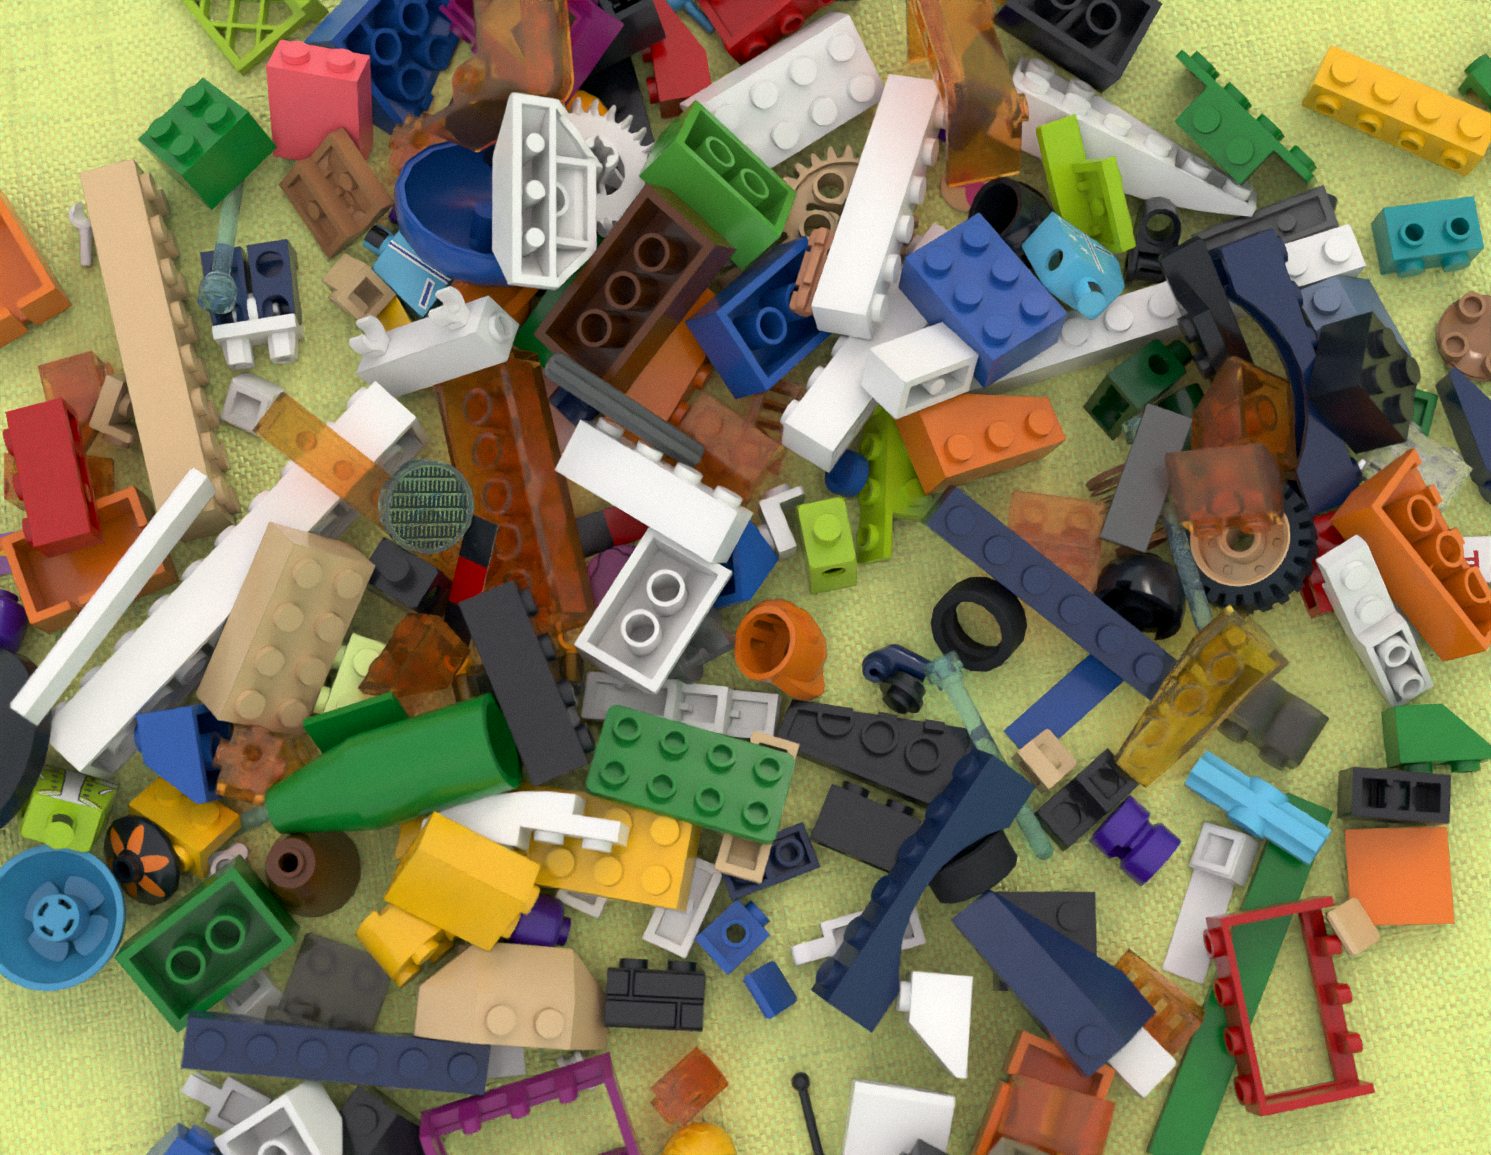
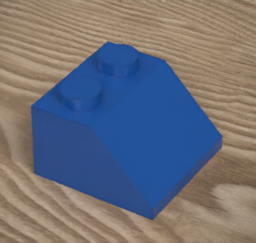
M204 704L136 715L137 725L134 729V741L138 751L142 753L143 763L196 804L207 803L242 793L231 722L218 720Z

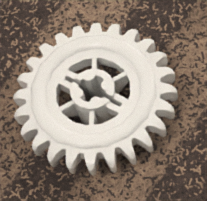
M577 97L573 101L569 112L566 110L564 114L578 129L596 158V229L600 236L606 237L645 186V182L639 177V174L656 142L648 146L640 145L646 134V127L636 133L631 134L628 132L633 119L632 115L627 116L619 124L616 123V105L611 106L603 117L599 115L598 99L591 103L587 113H585L581 108V98ZM560 99L559 101L565 109V102L563 99ZM607 184L618 190L613 194L607 195L605 185Z

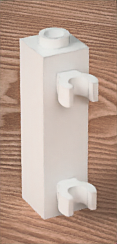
M449 286L436 291L435 296L444 305L429 310V317L385 332L382 323L374 316L370 315L357 320L356 325L364 331L365 335L361 334L350 338L349 345L355 352L363 355L356 374L369 385L376 381L396 398L506 362L519 324L489 295L465 303L461 293L456 288Z

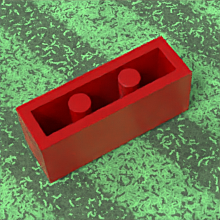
M61 397L5 412L8 429L3 430V438L8 453L15 457L18 473L13 474L12 480L17 497L20 501H24L27 518L22 519V529L27 543L49 558L105 543L77 411Z

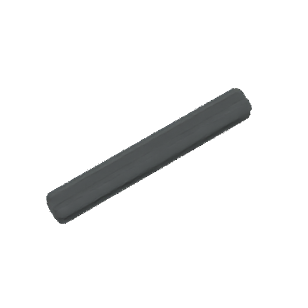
M557 352L548 359L543 371L546 378L677 462L691 468L701 462L705 451L703 444L563 353Z

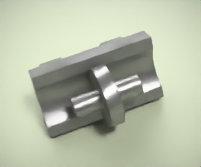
M713 606L668 675V679L678 678L685 684H693L703 677L704 664L735 648L736 637L722 627L723 616Z

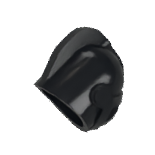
M1007 177L993 178L981 187L974 197L968 219L980 213L1026 267L1031 269L1032 265L1021 245L1054 210L1049 205L1045 196L1030 185Z

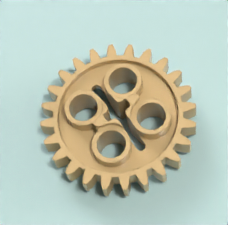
M846 146L843 157L837 158L833 148L828 147L827 159L825 161H821L816 154L811 153L809 169L799 163L795 164L794 173L797 180L787 176L783 177L782 180L797 195L781 236L777 239L785 240L781 244L804 236L809 240L805 231L814 226L825 227L829 231L836 233L838 221L841 218L860 158H853L851 146ZM825 186H835L842 194L830 199L822 196L819 190ZM814 206L817 210L808 211L806 208ZM912 215L914 217V229L918 228L919 217ZM914 233L908 244L903 243L899 254L902 262H904V255H906L905 252L907 250L904 246H909L916 236Z

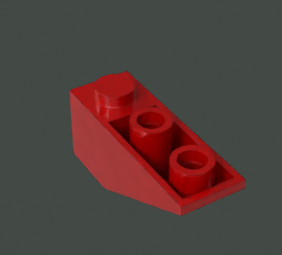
M652 0L666 38L641 50L643 63L652 62L654 76L646 77L650 105L659 103L661 119L678 117L683 112L679 105L681 102L712 84L707 54L665 0Z

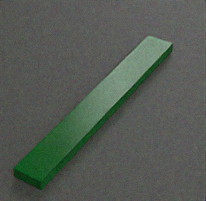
M1291 793L1285 794L1290 804L1325 824L1326 827L1328 826L1333 811ZM1266 840L1239 911L1299 900L1314 859L1307 866L1272 842ZM1293 914L1235 925L1231 930V938L1250 1026ZM1215 971L1147 1146L1146 1152L1152 1155L1202 1154L1236 1065L1235 1056H1230L1224 1041L1223 1031L1225 1027H1228L1225 1009L1219 1006L1214 994L1213 981L1215 978H1218L1217 971Z

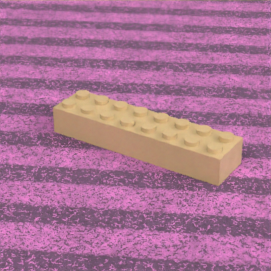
M134 159L79 172L156 512L159 511L189 470L195 468L208 477L216 492L180 540L186 543L219 534L230 525L237 526L234 514L240 513L241 509L234 487L227 486L224 471L230 470V461L224 444H218L214 428L220 426V419L214 401L207 400L204 385L210 383V376L203 357L197 358L194 342L200 341V334L194 316L192 314L187 315L184 300L190 299V291L184 274L182 272L177 273L174 258L180 257V249L174 232L167 230L165 217L171 215L168 199L163 189L157 190L152 174L150 172L144 173Z

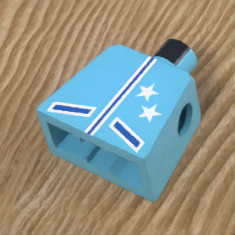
M1053 211L1021 245L1047 291L1090 320L1096 319L1125 287L1117 256ZM1058 251L1063 252L1062 262L1058 256Z
M374 225L367 233L363 242V246L379 257L373 264L372 270L396 293L402 306L417 320L429 317V310L440 307L443 304L435 296L436 291L451 286V283L455 280L444 276L423 263L401 235L400 231L394 235L381 225Z

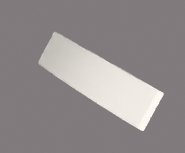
M587 671L581 718L604 722L608 709L613 705H620L673 721L683 722L687 725L715 733L725 734L740 740H749L753 730L777 737L782 696L773 693L732 690L726 686L685 684L678 679L668 678L657 695L623 683L608 673Z

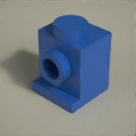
M737 899L694 939L720 968L729 975L770 936L764 929L770 920L753 901L750 900L743 906ZM733 924H739L745 929V938L739 943L730 942L726 935L727 929Z

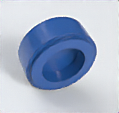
M846 449L829 473L825 471V484L828 490L845 498L857 495L866 484L869 474V464L866 457Z

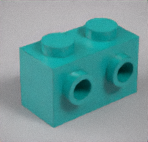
M1474 196L1383 208L1371 223L1381 275L1397 273L1399 278H1408L1424 273L1425 269L1442 267L1443 272L1459 271L1469 267L1472 260L1484 249Z

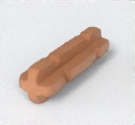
M825 227L814 229L811 232L807 245L810 252L805 251L795 287L799 290L793 291L790 300V310L801 317L813 316L811 304L835 236V232L829 231Z

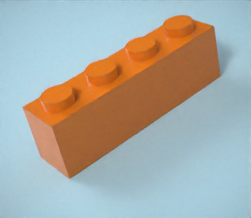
M708 287L633 382L631 388L625 393L678 429L682 427L689 415L691 405L687 404L694 390L702 391L714 371V367L710 365L711 361L685 323L686 320L716 296ZM606 415L604 416V418H606V419H608V420H610V421H612V422L618 424L617 422L613 421L612 419H610V418L607 417ZM624 428V438L637 444L638 440H643Z
M1415 448L1407 450L1353 490L1331 518L1330 522L1346 541L1358 534L1368 544L1390 597L1442 662L1484 652L1490 646L1491 590L1478 566L1469 567L1464 557L1463 544L1465 542L1457 527L1449 529L1437 507L1443 500L1434 484L1426 486L1417 469L1422 464V461Z

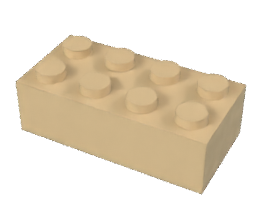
M269 522L195 695L218 720L301 736L304 730L303 719L310 717L375 565L349 543Z

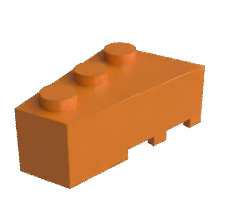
M960 394L898 419L893 417L925 496L945 490L949 485L958 486L1043 459L1066 441L1048 397Z

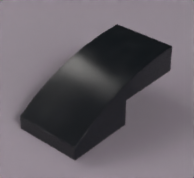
M1107 748L1031 816L1064 852L1140 783Z

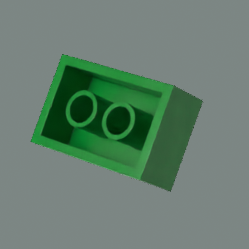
M239 854L126 940L116 954L115 959L178 1033L187 1026L190 1010L207 1011L296 943L300 926L274 897L241 854Z

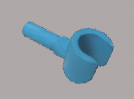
M665 0L675 13L684 8L688 16H691L710 35L716 30L708 17L693 3V0Z

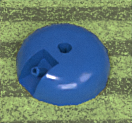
M459 138L430 145L405 162L394 189L399 231L423 263L450 279L478 287L515 286L508 284L492 251V168L483 160L485 150L491 145L496 146L497 140Z

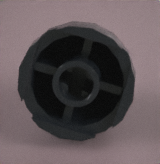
M1149 552L1145 554L1123 555L1111 560L1098 575L1091 593L1139 631L1147 633L1156 632L1154 640H1164L1176 635L1181 628L1187 600L1184 582L1178 572L1158 555Z

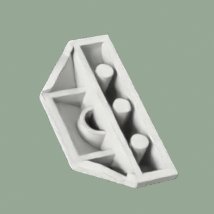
M515 92L509 95L493 154L492 251L509 285L556 290L596 251V158L578 129L564 114L566 110L558 99Z

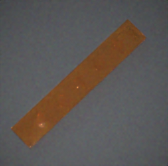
M281 392L252 431L398 543L399 540L389 532L384 513H386L385 498L388 497L391 489L389 487L394 478L292 397ZM397 481L390 493L387 509L391 528L402 542L416 549L434 550L448 545L459 536L462 531L458 533V528L456 527V536L454 538L402 539L400 537L401 526H403V536H405V526H407V536H409V526H412V536H414V526H417L416 536H418L419 526H421V536H423V526H425V536H427V526H430V536L432 535V526H434V536H436V526H439L438 536L441 535V526H443V536H445V526H448L447 536H449V529L452 526V536H454V525L452 523L392 524V511H394V522H396V511H399V521H401V511H403V521H405L406 511H408V521H410V511H413L412 521H414L415 511H417V521H419V511H422L421 521H423L424 511H426V521H428V511H431L430 521H432V511H435L433 508H389V505L392 506L393 496H395V506H397V496H400L399 506H401L402 496H404V506H406V496H409L408 506H410L411 496H413V506H415L416 495L414 493H393L394 489L397 491V484L399 483ZM418 497V501H417V506H419V502H420V498H419V497ZM435 511V521H436V520H437V512ZM461 535L451 547L447 546L441 549L440 552L423 554L421 551H408L441 570L453 582L463 536ZM422 541H425V548H422ZM431 541H434V548H431ZM492 555L484 586L502 564Z

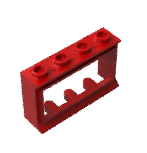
M1310 896L1304 899L1205 917L1208 929L1203 931L1204 946L1208 956L1211 959L1214 958L1218 978H1215L1213 981L1214 994L1219 1006L1225 1009L1228 1027H1225L1223 1031L1224 1041L1230 1056H1235L1239 1076L1234 1077V1089L1240 1105L1245 1106L1246 1112L1263 1117L1375 1093L1373 1083L1358 1079L1353 1054L1363 1051V1043L1357 1032L1348 1031L1342 1005L1352 1003V992L1348 984L1337 982L1332 956L1341 954L1342 946L1337 935L1327 934L1321 909L1334 906L1332 896ZM1298 913L1334 1081L1265 1095L1229 927Z

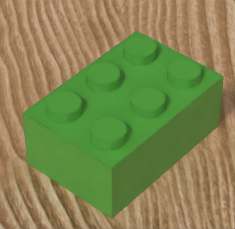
M697 100L692 102L660 134L639 174V177L645 184L669 188L737 250L730 257L729 261H733L742 270L780 238L797 195L786 182Z

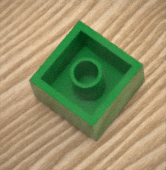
M205 78L189 87L182 94L181 99L163 116L155 119L150 124L148 130L138 139L172 178L211 210L277 148L246 109Z

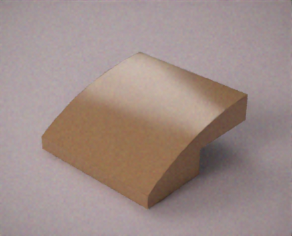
M344 128L330 132L310 157L297 161L279 184L328 259L336 257L349 247L394 205V202Z

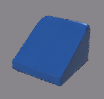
M774 961L766 963L744 977L745 980L743 982L764 1017L769 1018V1020L797 1001L795 993Z

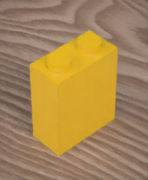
M434 811L399 861L383 900L489 952L501 936L506 939L511 936L521 913L527 915L532 909L540 892V888L535 886L534 882L541 865Z

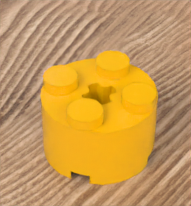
M391 903L380 913L374 910L362 922L355 933V936L360 940L364 948L387 975L395 981L400 989L408 985L421 973L423 969L420 966L428 959L433 965L444 959L455 948L456 945L453 941L459 938Z

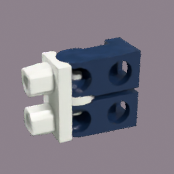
M283 239L247 245L248 255L241 246L200 252L213 325V340L223 349L228 367L232 371L255 367L253 346L266 344L269 346L270 360L274 364L298 361V339H304L305 334L302 324V310L296 272L298 270L297 252L289 240Z

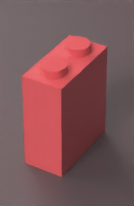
M280 40L266 65L272 141L277 146L273 151V156L297 161L308 158L330 132L344 128L367 161L374 146L370 55L353 53L347 49H330L308 45L301 41Z

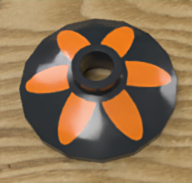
M129 814L113 821L106 831L104 851L106 863L116 876L122 890L128 896L143 904L154 906L169 900L178 889L180 879L178 856L170 839L158 825L143 816Z

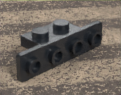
M1194 236L1161 254L1158 257V262L1181 314V317L1177 318L1178 326L1187 342L1194 344L1197 353L1192 355L1193 361L1203 379L1209 380L1220 404L1224 405L1259 387L1261 379L1204 240L1200 236Z

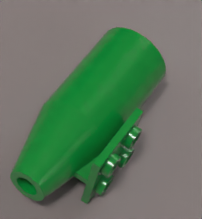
M393 691L303 719L304 729L323 754L270 786L266 791L265 800L269 818L275 829L281 834L382 830L431 815L434 811L438 813L449 808L517 789L522 781V759L498 699L494 694L486 693L410 717Z

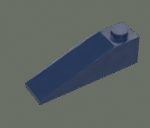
M991 889L981 894L951 920L1079 1076L1089 1078L1124 1048L1156 1013V1010L1124 972Z

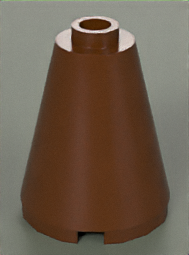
M344 832L282 834L271 847L266 858L265 876L269 890L287 911L302 917H319L341 909L351 899L361 879V866L357 848Z

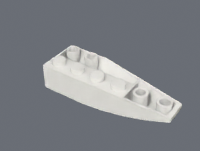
M1022 56L1020 57L1008 81V88L1002 94L991 116L986 132L1042 160L1035 131L1036 127L1068 115L1076 114L1086 159L1116 156L1118 169L1122 175L1124 194L1145 200L1152 197H1164L1169 199L1176 207L1252 217L1256 210L1257 192L1253 190L1250 183L1246 181L1241 186L1231 175L1229 176L1205 159L1193 154L1095 94L1094 88L1088 83L1076 78H1072L1069 81L1055 74L1054 68L1043 60L1037 58L1028 60Z

